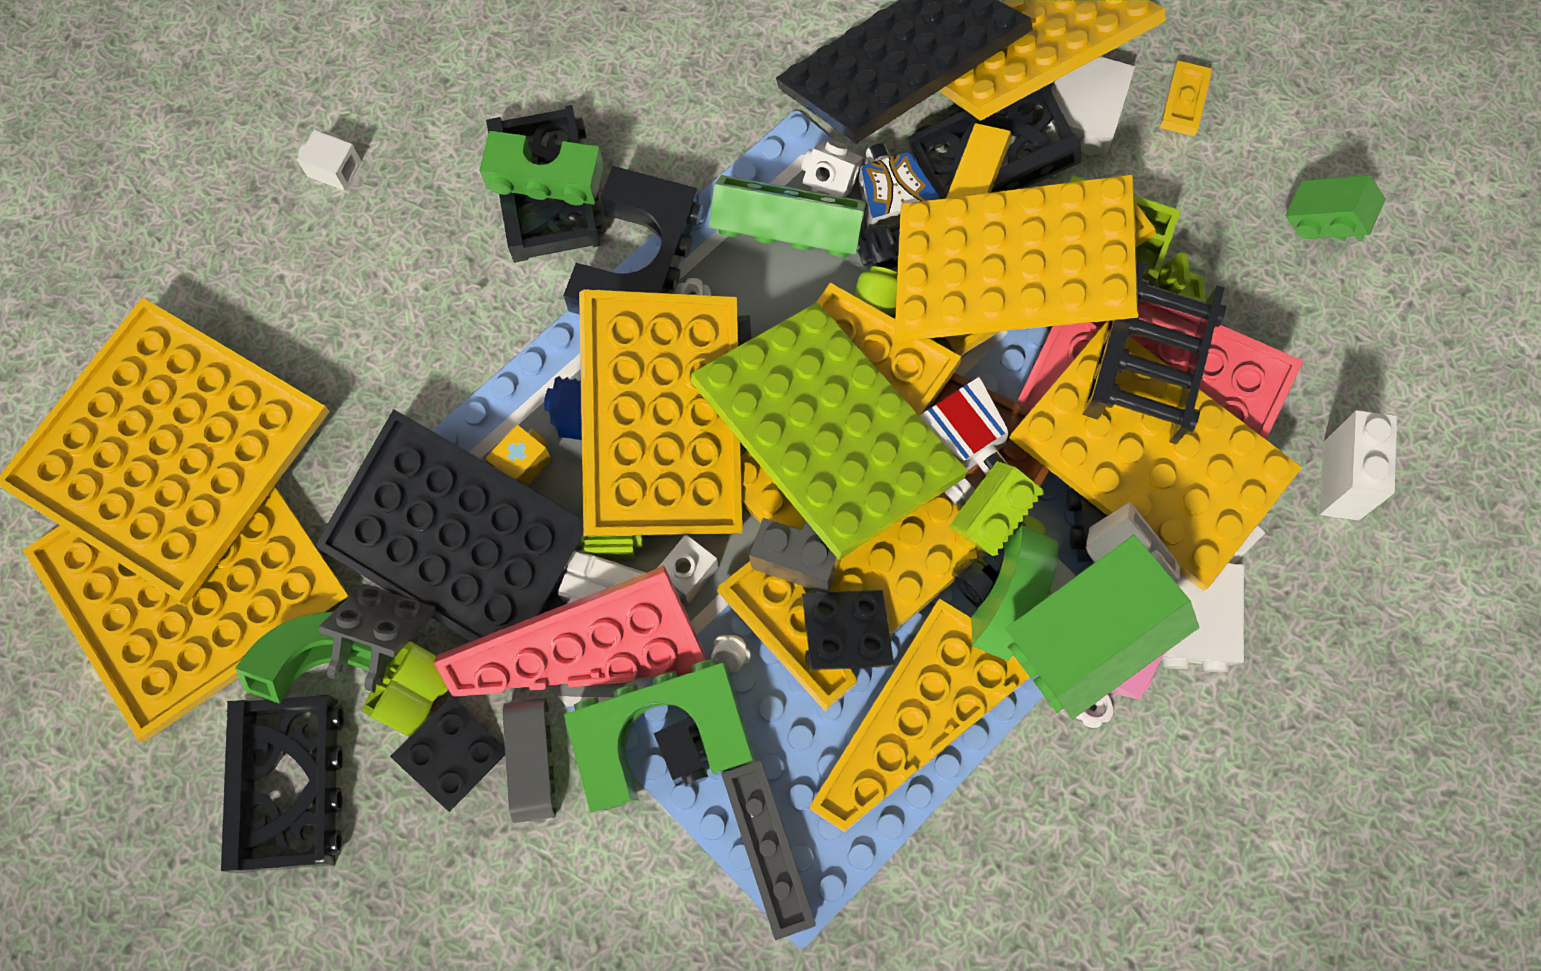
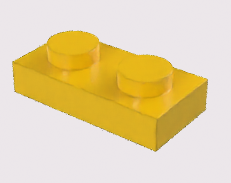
M1177 60L1159 128L1195 137L1201 121L1212 68Z

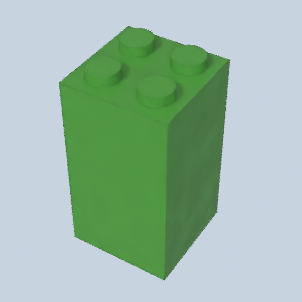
M1132 535L1006 627L1005 630L1013 640L1007 646L1031 680L1033 679V682L1055 712L1058 713L1065 709L1073 720L1200 627L1191 600L1135 535Z

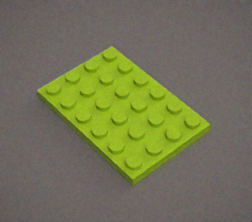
M818 302L691 374V383L838 560L844 558L962 481L968 472L964 465Z

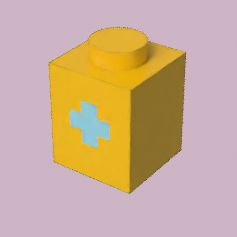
M518 424L485 458L487 463L527 486L552 461L546 448L549 445L548 442L534 429H530L527 433Z

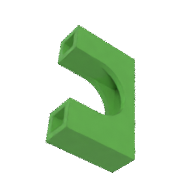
M716 659L705 660L692 665V673L677 677L676 672L662 674L652 679L654 684L652 686L639 690L637 685L622 687L613 691L615 698L600 703L598 697L586 699L574 704L575 711L564 714L590 813H601L639 800L627 759L626 742L634 722L646 711L655 707L665 705L677 706L685 710L693 718L698 726L712 774H721L757 761L730 670L723 662L717 664Z

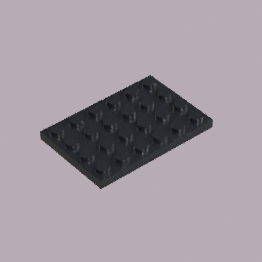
M898 0L889 7L877 11L873 17L857 27L848 29L843 36L818 48L816 53L800 63L791 65L787 71L776 77V81L783 93L857 144L1032 31L1031 17L998 0Z
M393 409L315 547L390 593L434 606L435 614L431 618L472 642L543 614L560 586L565 573H567L570 561L576 552L581 549L587 536H584L583 518L405 414Z

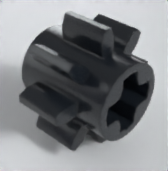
M877 225L866 230L862 234L863 241L858 243L860 249L857 250L863 266L871 263L872 266L887 269L897 266L900 231L897 230L891 233L887 225Z

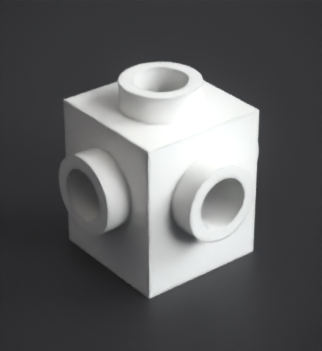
M834 140L823 141L813 150L809 149L802 163V170L806 171L802 183L812 187L811 190L813 192L846 197L853 190L864 157L847 151L848 147L841 142Z

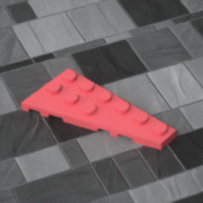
M662 566L436 656L434 663L452 697L503 693L504 689L530 687L531 691L544 690L547 685L568 684L569 688L632 683L635 678L657 677L669 672L685 675L693 672L692 665L708 660L670 576L665 566Z

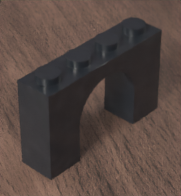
M612 166L601 195L605 216L649 228L661 240V247L657 256L649 265L632 273H614L576 262L563 297L568 311L579 315V292L582 290L669 294L670 290L675 291L681 270L678 268L682 257L687 258L691 249L692 236H689L693 225H699L703 214L704 206L699 203L698 188Z

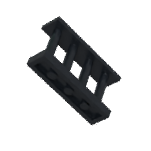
M1137 261L1138 303L1141 304L1144 300L1201 318L1196 337L1140 320L1139 318L1109 320L1082 415L1098 420L1106 407L1113 408L1114 405L1173 423L1169 442L1177 445L1187 432L1193 433L1199 419L1200 410L1195 409V404L1214 329L1221 325L1227 305L1221 303L1225 287L1217 285L1206 302H1202L1148 285L1149 281L1143 279L1147 263ZM1134 334L1191 352L1187 372L1129 354L1130 350L1124 348L1126 338H1132ZM1125 369L1182 387L1178 407L1121 390L1120 385L1114 383L1117 372L1122 373Z

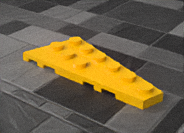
M939 598L811 803L809 810L845 833L1030 677L1014 655L1007 661L973 647L971 617Z

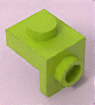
M1179 252L1161 267L1158 275L1160 289L1206 302L1204 277L1190 272L1188 254Z

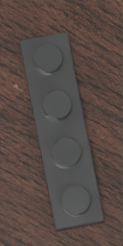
M758 760L721 773L775 941L815 927L816 924L762 761Z

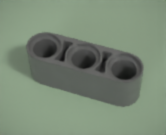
M546 698L503 704L508 802L513 823L555 818L557 814L556 807L552 808L551 794H555L553 766H549L548 753L552 752L550 725L546 726L545 712H549Z

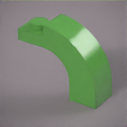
M1024 515L1023 522H1018V528L1013 529V535H1009L1008 542H1004V558L996 583L988 597L971 617L972 646L1007 661L1013 656L1007 647L1013 640L1005 628L1049 596L1057 566L1058 541L1048 537L1046 525L1032 516Z
M333 612L297 617L273 628L258 639L235 668L243 690L281 703L294 682L304 672L315 666L330 663L334 638L319 633V626ZM353 641L348 664L369 671L372 647Z

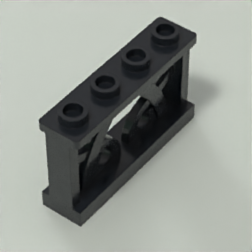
M1048 85L981 121L965 109H960L950 114L943 121L934 125L920 127L914 134L908 137L912 154L937 192L939 199H946L948 192L944 193L936 175L953 174L954 179L975 123L1011 131L1012 136L1018 137L1009 149L1008 164L1000 168L991 193L1024 189L1081 163V145L1076 135L1072 133ZM1037 103L1043 107L1044 114L1042 119L1032 127L1029 124L1033 120V109L1027 115H1022L1018 111ZM1050 122H1052L1060 138V141L1055 143L1041 133ZM1028 142L1029 144L1024 147V151H1029L1031 154L1018 158V151ZM948 144L950 146L949 150L944 153L939 152V156L945 160H954V164L938 165L932 162L929 158L930 152Z
M572 105L565 106V109L504 121L501 120V117L486 120L488 134L489 131L523 136L534 135L533 142H528L532 153L531 163L539 165V161L546 164L551 163L558 157L562 145L555 144L557 135H553L548 139L547 147L541 145L542 138L547 132L562 130L568 135L566 142L581 144L580 139L587 138L583 117H575ZM511 192L506 195L499 194L507 245L514 263L552 253L588 246H600L598 234L605 233L601 211L594 212L593 204L572 205L564 200L554 199L547 206L544 200L533 199L525 194ZM527 203H534L541 212L537 214L534 207L530 213H524L522 209ZM573 213H579L584 218L582 226L576 230L563 231L555 224V221L560 217L565 224L573 225V222L569 219V216ZM547 227L552 232L550 235L526 239Z
M324 694L284 698L281 703L271 700L227 701L221 850L222 872L248 873L335 866V856L340 855L342 851L341 831L339 829L336 830V813H340L343 806L342 790L340 787H336V771L342 770L344 761L342 747L340 745L337 746V729L343 728L344 711L342 705H338L337 699ZM285 713L278 731L256 724L257 715ZM313 713L317 717L318 732L314 737L307 738L305 736V729L309 725L307 723L302 724L295 730L293 738L288 736L292 722L299 715ZM270 744L274 745L269 760L264 765L256 764V752L264 750L265 754L269 755ZM317 750V760L310 752ZM283 752H286L303 769L309 782L297 800L281 814L277 803L270 796L254 791V781L270 774L279 764ZM316 803V813L310 812L309 810ZM264 804L269 810L272 822L268 823L266 814L259 821H255L253 819L254 809L258 805ZM311 824L316 829L315 844L306 852L298 853L294 851L287 842L285 832L291 829L292 834L296 838L305 840L302 834L303 829ZM276 839L277 846L283 855L280 857L252 859V849Z

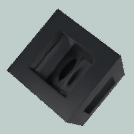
M692 717L653 733L673 782L676 785L683 782L685 787L698 784L709 777L702 762L707 759L702 738L700 735L693 738L691 736V733L698 731Z

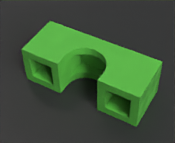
M489 131L479 169L487 189L503 195L511 192L525 194L537 200L552 198L564 200L572 205H582L583 203L595 205L604 168L599 146L563 141L560 153L554 161L545 165H537L531 163L532 153L526 136Z

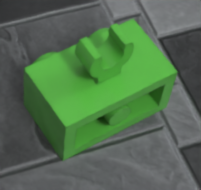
M1371 175L1301 181L1285 216L1298 235L1305 239L1336 237L1345 241L1347 237L1355 236L1358 241H1363L1365 235L1371 234L1386 198Z

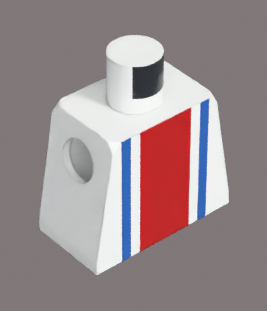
M979 377L920 415L922 420L967 470L978 464L987 476L997 461L1008 464L998 452V450L1006 445L1008 430Z

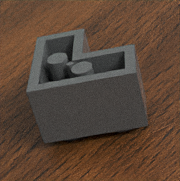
M763 518L749 553L753 570L819 592H830L841 559L838 560L807 521H805L803 529L799 530Z

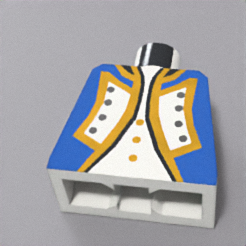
M883 143L875 144L867 149L865 154L869 163L860 168L858 182L861 200L867 201L864 214L867 229L877 225H887L890 230L899 228L901 204L939 199L937 192L910 153L904 152L890 157L888 149Z

